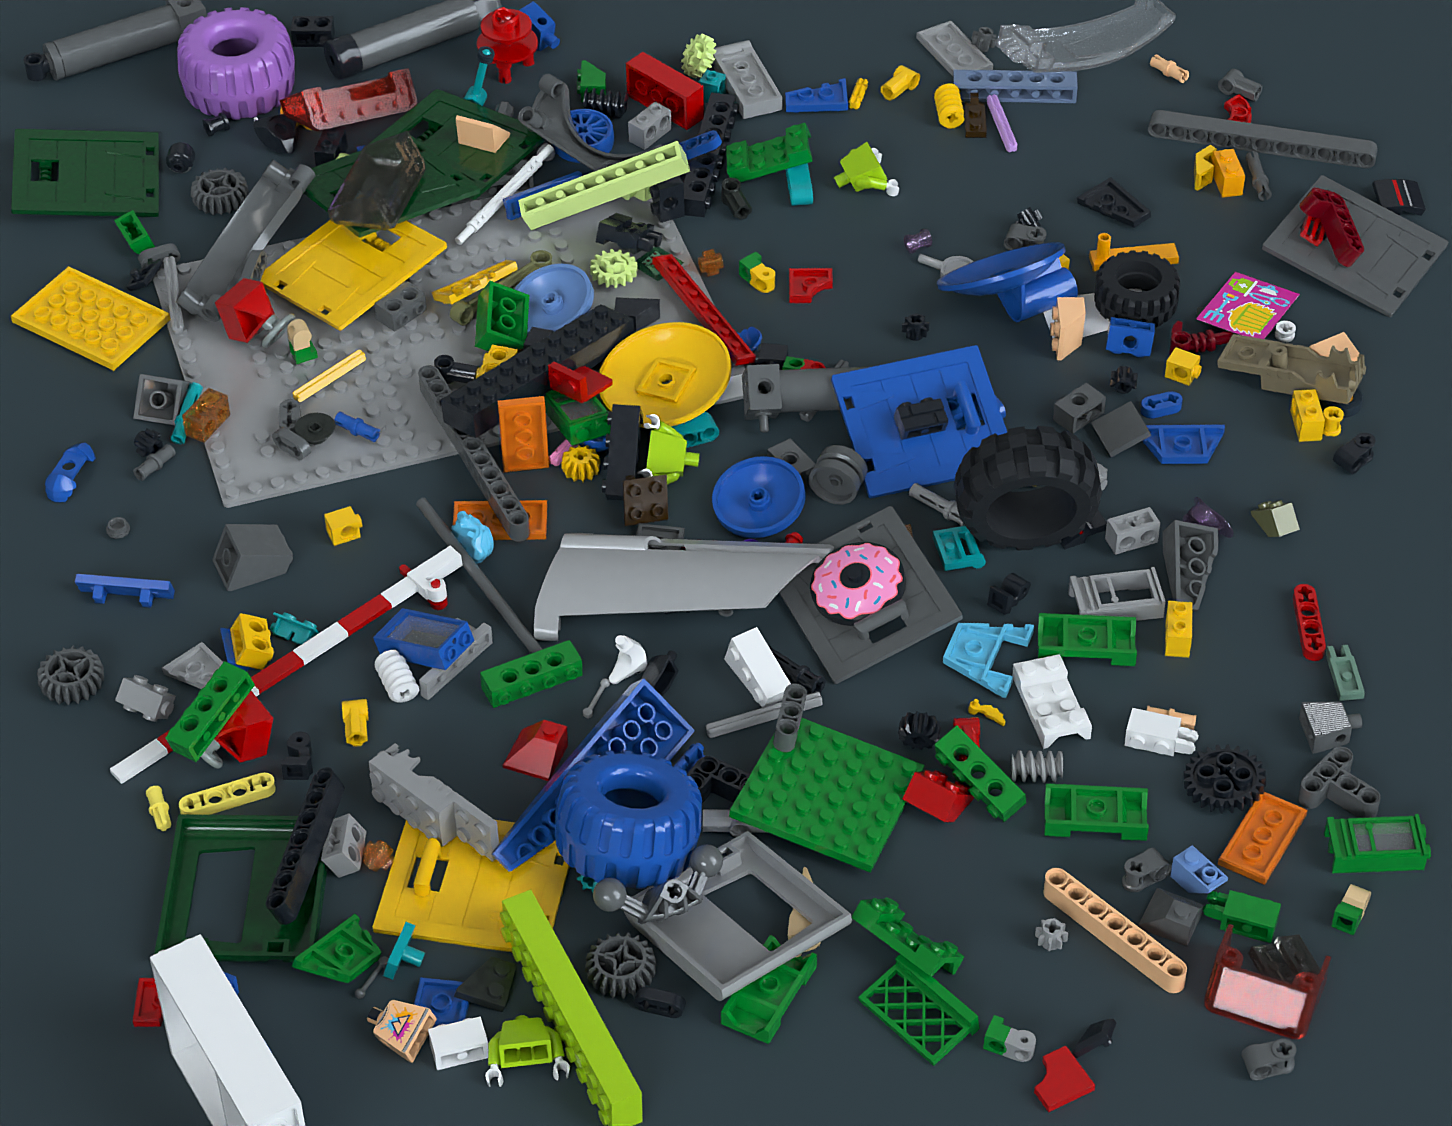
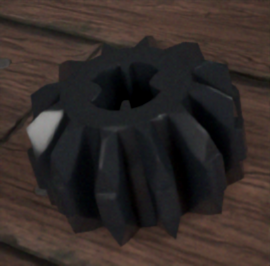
M916 711L915 714L907 712V715L902 717L899 723V739L903 741V745H910L912 749L919 748L923 750L924 747L931 749L939 740L940 722L936 720V716H929L927 712L920 713Z

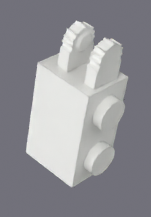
M1132 708L1126 729L1124 746L1174 756V752L1190 755L1195 751L1194 743L1198 740L1199 735L1195 730L1180 727L1181 718Z

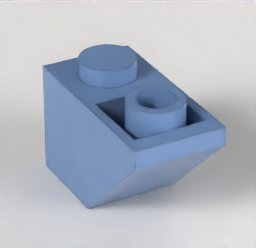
M1193 845L1173 857L1171 878L1188 893H1210L1228 881V877Z

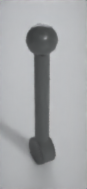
M382 956L379 958L377 968L364 985L355 991V996L358 999H362L365 996L366 989L382 968H386L389 960L388 957Z

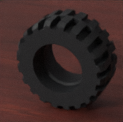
M1131 250L1129 253L1120 252L1117 256L1109 257L1097 271L1094 295L1095 306L1105 319H1109V322L1111 317L1153 323L1155 327L1161 326L1163 322L1166 323L1172 318V315L1177 310L1180 277L1175 267L1170 265L1168 260L1165 258L1161 259L1155 253L1152 255L1148 254V251L1136 252V250ZM1128 289H1141V290H1145V291H1144V292H1136V291H1131V290H1128Z

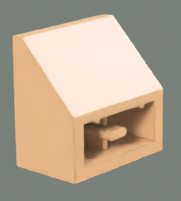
M1057 297L1056 306L1052 307V320L1054 322L1050 323V336H1054L1052 338V351H1056L1057 360L1064 359L1082 345L1086 314L1084 297Z

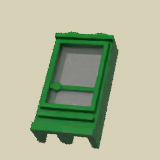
M555 390L549 391L544 396L546 414L571 445L610 434L611 425L607 424L608 411L596 396L584 403L573 400Z
M1419 814L1414 816L1348 819L1327 817L1324 837H1330L1328 852L1329 854H1334L1332 873L1424 870L1427 859L1431 857L1430 845L1425 843L1426 828L1424 824H1421Z

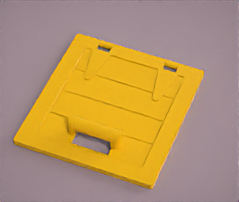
M359 197L354 202L356 204H359L364 201H367L368 199L364 197ZM333 217L264 270L260 282H263L265 288L341 331L375 305L377 301L385 297L447 248V243L414 224L404 221L385 228L401 237L391 245L379 238L376 232L358 237ZM282 284L285 287L283 289H280L277 286ZM324 309H326L327 311H329V313H328L327 315H325V314H323V313H321V312H322Z
M406 820L372 926L373 932L400 936L405 922L416 925L412 938L512 952L511 943L505 942L501 932V928L504 927L500 918V912H503L502 900L532 890L553 929L570 866L565 861L563 866L555 864L557 856H562L557 849L555 840L517 868L508 872L497 860L491 861L485 855L481 856L474 847L467 842H462L458 836L442 847L437 839H428L422 831L410 826ZM495 820L497 821L499 843L515 822ZM417 857L421 858L413 883L414 888H409L408 885ZM437 860L448 862L439 892L431 891L430 886Z

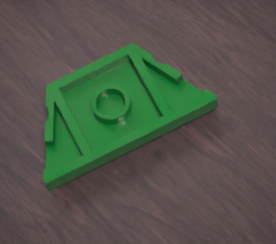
M353 914L294 958L292 967L349 983L377 962L381 951L377 944L371 940L369 932L362 930L358 924L360 920L358 915Z

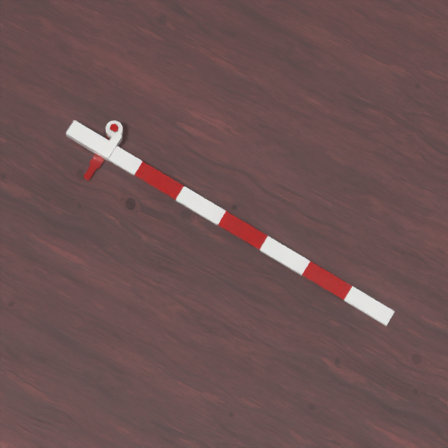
M449 546L413 570L402 564L399 566V570L405 577L404 579L252 676L251 679L255 686L251 691L255 696H258L416 592L422 595L434 610L444 609L448 601L443 578L463 566L461 555ZM169 731L111 767V774L122 784L172 752L173 750L165 739Z

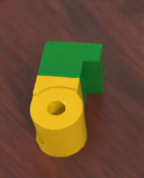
M754 252L739 260V275L760 292L769 293L774 290L775 271L766 267L761 262L760 254Z

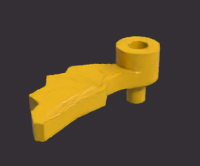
M978 699L970 702L968 707L970 714L976 715L980 712L986 718L994 720L1001 726H1005L1004 714L1000 713L998 708H993L991 705L980 706Z

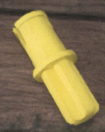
M151 786L146 790V796L150 804L149 813L154 817L157 829L166 831L172 825L168 814L169 805L164 801L161 787Z

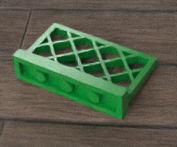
M900 954L895 958L896 964L858 998L865 1007L934 1066L969 1033L973 1036L980 1029L978 1015L936 979L929 976ZM896 974L904 979V986L889 987V980ZM907 992H919L923 996L922 1002L907 1003ZM875 993H885V1003L873 1004L869 998ZM889 993H904V1003H889ZM938 1008L941 1011V1018L926 1019V1009ZM904 1009L903 1020H892L888 1017V1010ZM907 1009H922V1019H907ZM956 1024L961 1028L956 1035H945V1025ZM922 1025V1036H910L907 1033V1026ZM926 1025H941V1035L926 1036ZM926 1042H941V1049L932 1055L926 1050Z

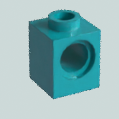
M706 70L699 83L703 85L704 102L708 103L711 93L726 94V74Z

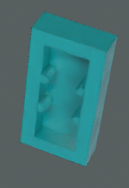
M405 922L387 962L384 977L393 980L402 960L417 967L421 966L425 952L408 946L416 925Z

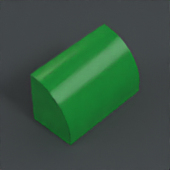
M133 210L114 220L135 253L140 254L144 250L155 247Z

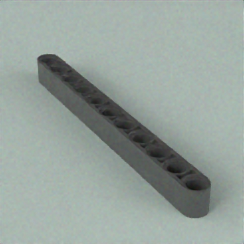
M1164 110L1154 111L1148 126L1149 134L1156 138L1251 152L1256 151L1258 153L1360 168L1374 166L1378 150L1376 143L1369 140Z
M426 365L421 367L418 371L419 386L428 405L508 536L514 541L526 540L529 537L530 530L529 517L480 436L474 438L444 423L441 399L452 391L435 366Z

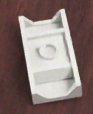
M1060 654L1013 664V680L1043 749L1048 748L1058 737L1078 733L1085 740L1091 739L1092 725L1085 709L1080 708L1067 679L1068 671Z

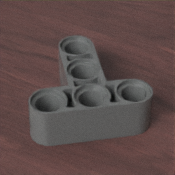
M1340 746L1332 749L1302 779L1298 801L1303 807L1313 809L1328 798L1358 818H1371L1377 816L1381 795L1375 788L1350 773L1353 753L1350 749Z

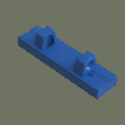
M576 171L504 198L503 202L507 219L514 220L522 217L518 200L582 176V173Z
M76 574L75 579L78 589L81 592H93L92 598L95 600V603L105 604L107 594L140 596L139 602L142 607L151 608L153 598L173 599L175 592L170 581Z

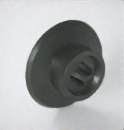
M309 413L297 420L294 430L297 435L308 443L317 445L325 442L333 434L336 424L334 419L327 414Z

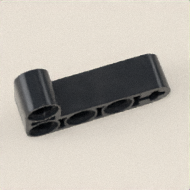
M705 756L696 762L687 773V776H691L697 783L702 796V803L711 793L734 803L750 774L717 758Z

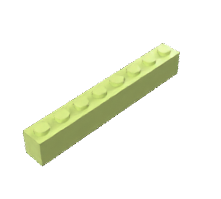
M675 141L518 200L522 218L531 230L690 172L687 157L679 142Z

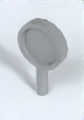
M920 254L918 258L919 263L940 269V277L973 262V260L963 256H952L944 261Z

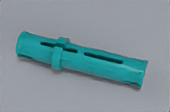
M192 382V384H189L180 414L176 416L174 421L175 428L171 441L176 444H184L188 430L192 428L193 415L203 390L202 385Z

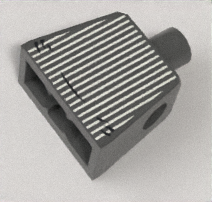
M1302 702L1299 720L1312 754L1348 744L1352 729L1362 728L1361 715L1359 713L1347 715L1341 702Z

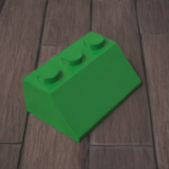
M489 281L478 295L475 347L489 351L493 344L518 350L524 349L528 330L529 294Z

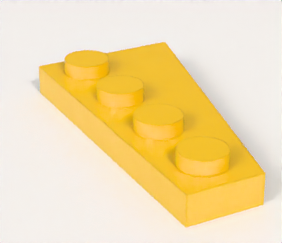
M504 260L432 292L435 301L443 302V304H453L484 288L489 281L495 282L511 275L512 272L518 270L516 261Z

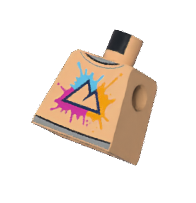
M396 1000L389 1001L384 1011L373 1007L367 1017L368 1022L376 1025L373 1033L377 1039L410 1063H413L429 1035L428 1029L432 1028L437 1020L432 1011L426 1007Z

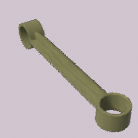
M545 250L533 252L530 256V263L504 278L498 284L509 288L515 287L533 271L552 265L551 253ZM478 296L469 302L464 300L457 301L450 310V318L462 326L467 325L477 311Z

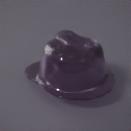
M1195 497V505L1183 517V522L1218 528V532L1223 536L1233 537L1234 533L1228 522L1208 507L1200 498Z

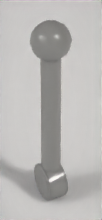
M604 678L601 680V686L588 708L583 710L585 718L593 716L592 710L604 689L610 685L609 679Z

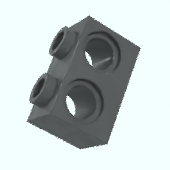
M408 282L375 303L376 320L394 332L427 310L425 293Z

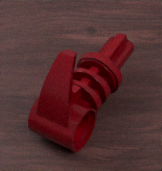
M1177 321L1171 331L1169 355H1171L1175 347L1188 352L1191 350L1192 353H1198V350L1205 352L1206 349L1209 352L1215 351L1216 345L1227 344L1233 333L1226 331L1214 334L1211 329L1205 330V333L1189 334L1182 331L1183 322Z

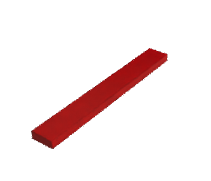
M672 254L653 257L652 264L703 327L715 333L724 342L734 365L754 363L756 355Z

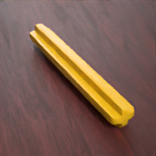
M356 350L294 390L292 393L294 400L301 403L366 360L365 353L361 350Z

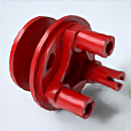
M505 7L494 10L482 19V33L477 39V49L479 50L480 47L487 46L494 50L495 55L492 63H496L498 68L499 82L503 83V78H505V84L512 81L510 69L512 64L522 61L524 66L534 65V53L538 47V39L531 30L532 22L527 14Z

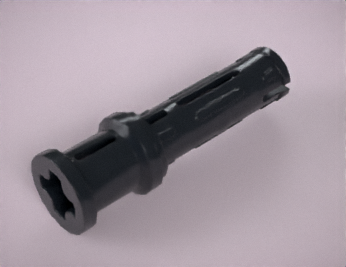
M768 645L783 672L792 678L794 684L802 685L808 690L809 694L814 692L821 693L826 683V679L823 676L815 675L805 665L799 666Z

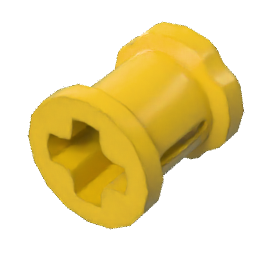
M1329 406L1323 412L1325 419L1323 434L1335 437L1341 432L1340 421L1343 420L1344 413L1338 407Z

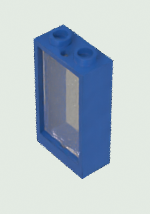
M404 608L373 637L380 654L389 650H397L399 655L405 658L406 662L446 670L475 641L467 621Z

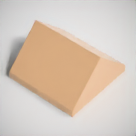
M456 116L458 144L496 153L510 136V132L493 124Z

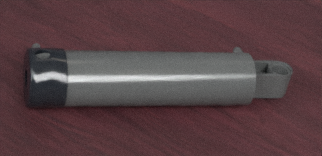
M501 0L442 1L363 30L328 40L324 44L325 59L334 77L337 79L349 77L362 72V70L478 30L480 21L487 14L502 7Z

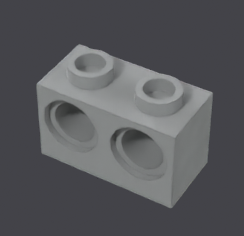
M657 102L643 110L628 122L629 142L644 150L671 130V110Z
M1150 507L1107 519L1105 539L1115 555L1158 542L1160 521Z
M350 814L333 820L323 846L321 860L338 878L359 871L367 831Z

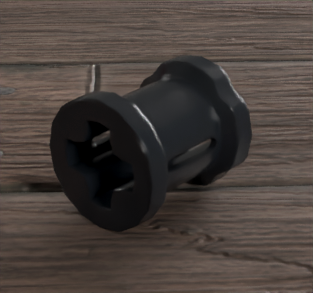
M223 112L214 118L203 120V126L208 136H213L214 133L223 129L225 131L230 129L229 121Z

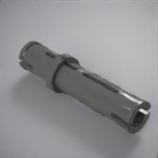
M1252 151L1254 156L1252 157L1251 152L1246 154L1245 159L1253 178L1252 185L1257 190L1260 200L1264 201L1263 195L1268 200L1272 196L1268 186L1269 179L1264 174L1259 154L1256 151Z

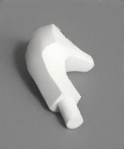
M619 635L615 639L617 643L615 646L620 652L615 667L609 676L611 684H618L632 675L643 672L648 665L647 656L641 644L627 636Z

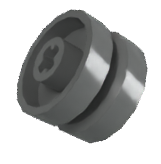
M841 445L826 447L820 453L817 463L810 473V487L824 501L841 505L850 503L856 497L860 485L866 477L868 470L866 462L860 454L848 447Z

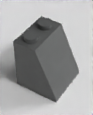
M225 524L212 560L227 591H233L286 574L289 564L292 563L293 553L289 549L278 525Z

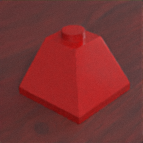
M542 720L522 729L503 763V768L549 781L568 747L567 726Z

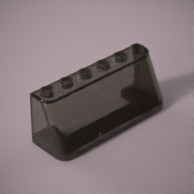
M408 131L363 147L327 210L331 221L337 225L385 231L396 226L425 172L424 159Z

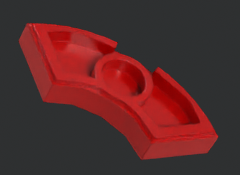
M1238 94L1225 102L1224 109L1230 115L1227 120L1251 123V107L1244 97Z

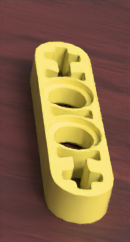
M258 773L186 795L179 802L180 814L211 815L267 798L275 793L274 777L269 773ZM238 789L246 790V793L241 796L233 794ZM212 797L222 798L218 803L209 802Z

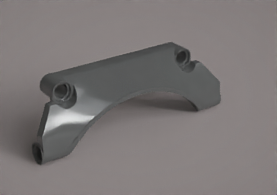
M545 74L540 79L539 88L541 91L536 96L533 106L522 108L518 114V120L528 130L536 133L594 172L663 146L660 144L646 151L633 154L605 153L589 146L580 137L573 124L569 106V90L566 83L551 74Z

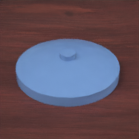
M552 264L539 268L527 275L515 287V290L529 294L527 336L531 327L553 330V332L557 331L564 325L589 312L594 299V289L587 274L582 269L570 264Z

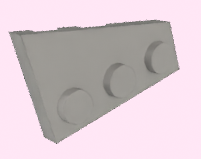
M201 642L162 667L164 675L202 689L212 678L213 673L219 669L223 661Z

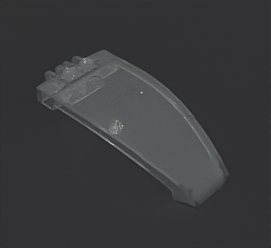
M1135 0L1134 5L1126 9L1073 25L1046 29H1032L1029 25H1000L999 36L995 44L1013 62H1021L1035 73L1085 70L1107 65L1133 54L1172 25L1176 14L1159 0Z

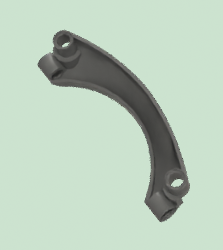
M273 159L221 232L189 283L177 298L176 303L192 315L198 314L206 321H219L221 317L215 302L239 282L250 252L265 248L314 179V171L302 164L296 170L292 168L287 170Z

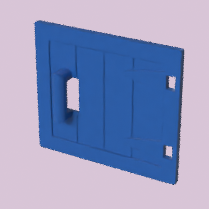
M976 345L835 374L831 377L853 450L860 454L865 462L871 461L874 471L867 472L864 479L868 497L871 499L909 491L915 483L922 487L955 481L958 467L964 455L971 447H979L982 439L994 433L997 435L1007 433L984 362ZM972 394H974L984 425H981L971 396ZM928 397L933 398V400L940 398L948 418L946 430L902 440L894 420L896 408L905 402L916 404ZM851 398L854 408L847 410L844 399ZM958 398L966 422L965 429L957 430L947 401L948 399Z

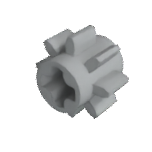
M1055 918L1047 919L1046 921L1041 920V927H1036L1035 937L1038 938V946H1043L1048 951L1056 950L1057 948L1061 950L1062 943L1068 940V932L1065 931L1066 924L1061 923Z

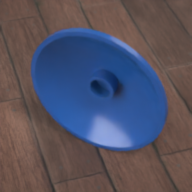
M1060 242L1035 244L995 254L957 268L937 280L938 289L941 291H952L975 296L997 294L1008 315L1015 322H1020L1051 310L1053 306H1056L1057 297H1077L1078 295L1077 284L1073 275L1067 268L1061 267L1059 257L1066 250L1064 244Z

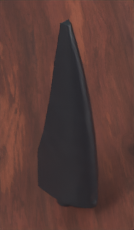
M668 651L667 655L652 657L641 677L661 696L667 692L679 672L674 664L677 657L674 651Z

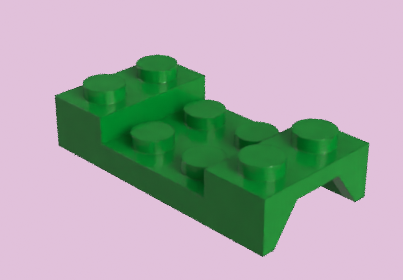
M806 123L786 128L785 136L776 137L748 146L746 140L727 145V173L729 177L744 182L812 162L808 145V138H811V134Z
M1039 613L1038 659L1060 654L1062 659L1063 657L1111 659V665L1136 666V617Z
M1046 784L1044 796V836L1070 837L1071 831L1121 833V840L1147 841L1149 829L1147 824L1148 788Z
M886 897L885 899L873 898L859 902L851 918L929 976H933L941 967L951 974L956 973L965 957L958 952V947L948 941L933 942L923 935L919 936L916 934L910 924L901 921L905 912L898 908L899 904L896 901Z
M769 935L763 946L769 951H774L781 945L774 936ZM812 952L804 957H794L733 993L721 1011V1024L769 1044L781 1025L783 1014L801 985L805 986L817 967V954Z

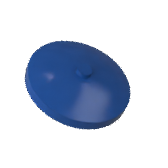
M761 456L745 459L727 469L714 487L712 504L718 521L725 529L738 536L761 538L774 535L790 526L798 518L804 507L806 493L802 477L791 464L778 458Z

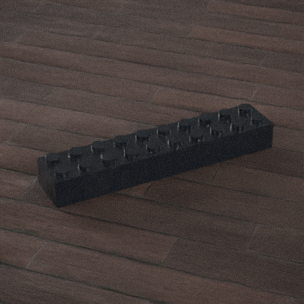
M602 304L596 306L569 324L564 325L527 349L517 353L515 356L442 398L444 423L474 438L479 437L499 424L498 401L546 396V393L553 390L550 388L548 365L554 361L571 370H575L580 366L594 367L605 360L616 345L634 333L633 318Z

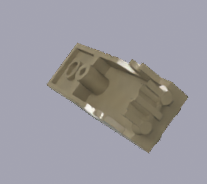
M1236 334L1232 335L1217 361L1218 368L1261 375V388L1263 390L1293 395L1294 390L1316 389L1319 400L1349 404L1366 372L1364 355L1359 354L1357 361H1351L1348 348H1345L1344 351H1338L1332 345L1329 357L1319 356L1309 347Z

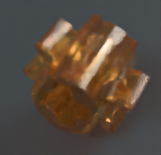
M714 249L703 251L702 256L698 257L701 273L707 272V276L720 274L719 269H722L724 266L720 252L715 253Z
M378 840L375 844L369 841L363 848L362 854L365 856L363 862L373 871L377 872L381 867L386 871L393 863L394 857L391 856L393 849L382 840Z

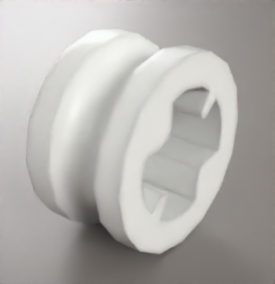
M1290 321L1278 322L1275 331L1276 339L1282 342L1292 341L1295 337L1296 326Z

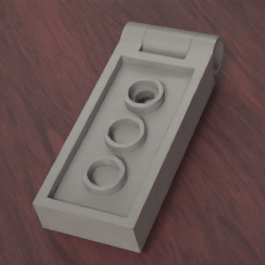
M749 40L713 48L717 50L713 54L715 58L712 63L716 72L726 74V90L729 95H735V104H739V112L743 119L782 110V96Z

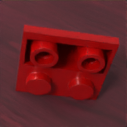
M925 770V772L914 773L903 796V800L943 822H954L974 797L968 791L969 787L957 781H955V784L948 781V776L940 771L934 770V772Z

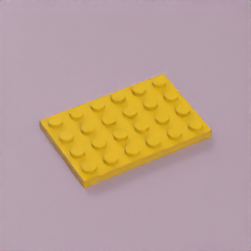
M69 266L11 315L13 323L113 371L171 320L170 313Z

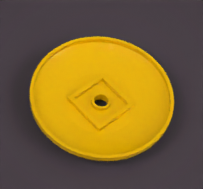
M684 322L653 325L631 334L616 345L608 354L599 373L611 378L613 385L599 394L608 411H612L613 404L641 406L644 416L641 428H644V423H652L651 419L646 417V415L651 414L657 415L660 421L670 426L679 425L707 411L724 393L731 376L732 365L730 355L724 342L715 333L702 326ZM668 380H672L671 382H669V383H667V384H662V382H666V381H668Z

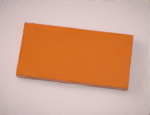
M544 396L498 401L503 472L549 468Z
M547 500L520 501L529 517L530 534L526 540L546 539ZM454 501L453 525L456 524L458 512L465 511L468 515L471 514L479 519L483 525L490 529L493 540H512L488 501Z
M1264 792V794H1260V800L1253 802V806L1250 807L1221 854L1218 865L1265 885L1307 816V810Z

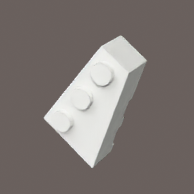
M758 628L751 629L731 639L724 660L750 691L754 700L762 708L782 701L785 688L791 683Z

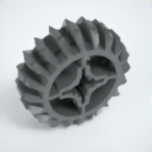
M217 167L216 170L212 171L209 169V172H202L201 176H196L195 181L192 182L190 192L193 203L198 207L199 211L204 210L205 214L211 212L212 215L216 213L222 215L225 212L230 214L231 210L237 211L238 207L248 196L249 190L245 177L241 176L240 172L235 173L234 169L228 171L227 168L219 170Z
M74 645L71 649L63 647L62 651L54 650L53 656L46 655L45 661L40 662L37 681L44 696H48L50 701L56 700L58 704L65 701L68 706L72 701H76L79 704L81 699L88 700L89 695H96L97 689H101L102 682L104 681V667L98 655L94 654L91 649L86 651L83 646L76 649Z
M617 932L616 937H611L607 934L605 941L598 938L597 945H591L590 953H587L585 972H587L589 983L593 984L595 990L600 989L603 996L610 993L611 997L614 998L618 994L624 999L626 994L630 993L634 997L636 990L645 987V985L650 986L652 978L656 974V958L652 948H649L647 940L641 942L639 935L631 938L629 932L626 936H621Z

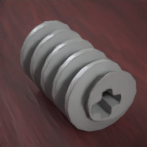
M1018 750L1015 757L1013 754L1011 755L1012 781L1015 782L1017 776L1020 775L1022 781L1025 782L1028 775H1030L1032 781L1036 782L1038 775H1040L1043 783H1045L1049 775L1053 783H1056L1058 776L1063 778L1062 751H1058L1055 758L1052 751H1048L1045 758L1042 751H1038L1034 758L1031 750L1027 751L1025 757L1022 751Z

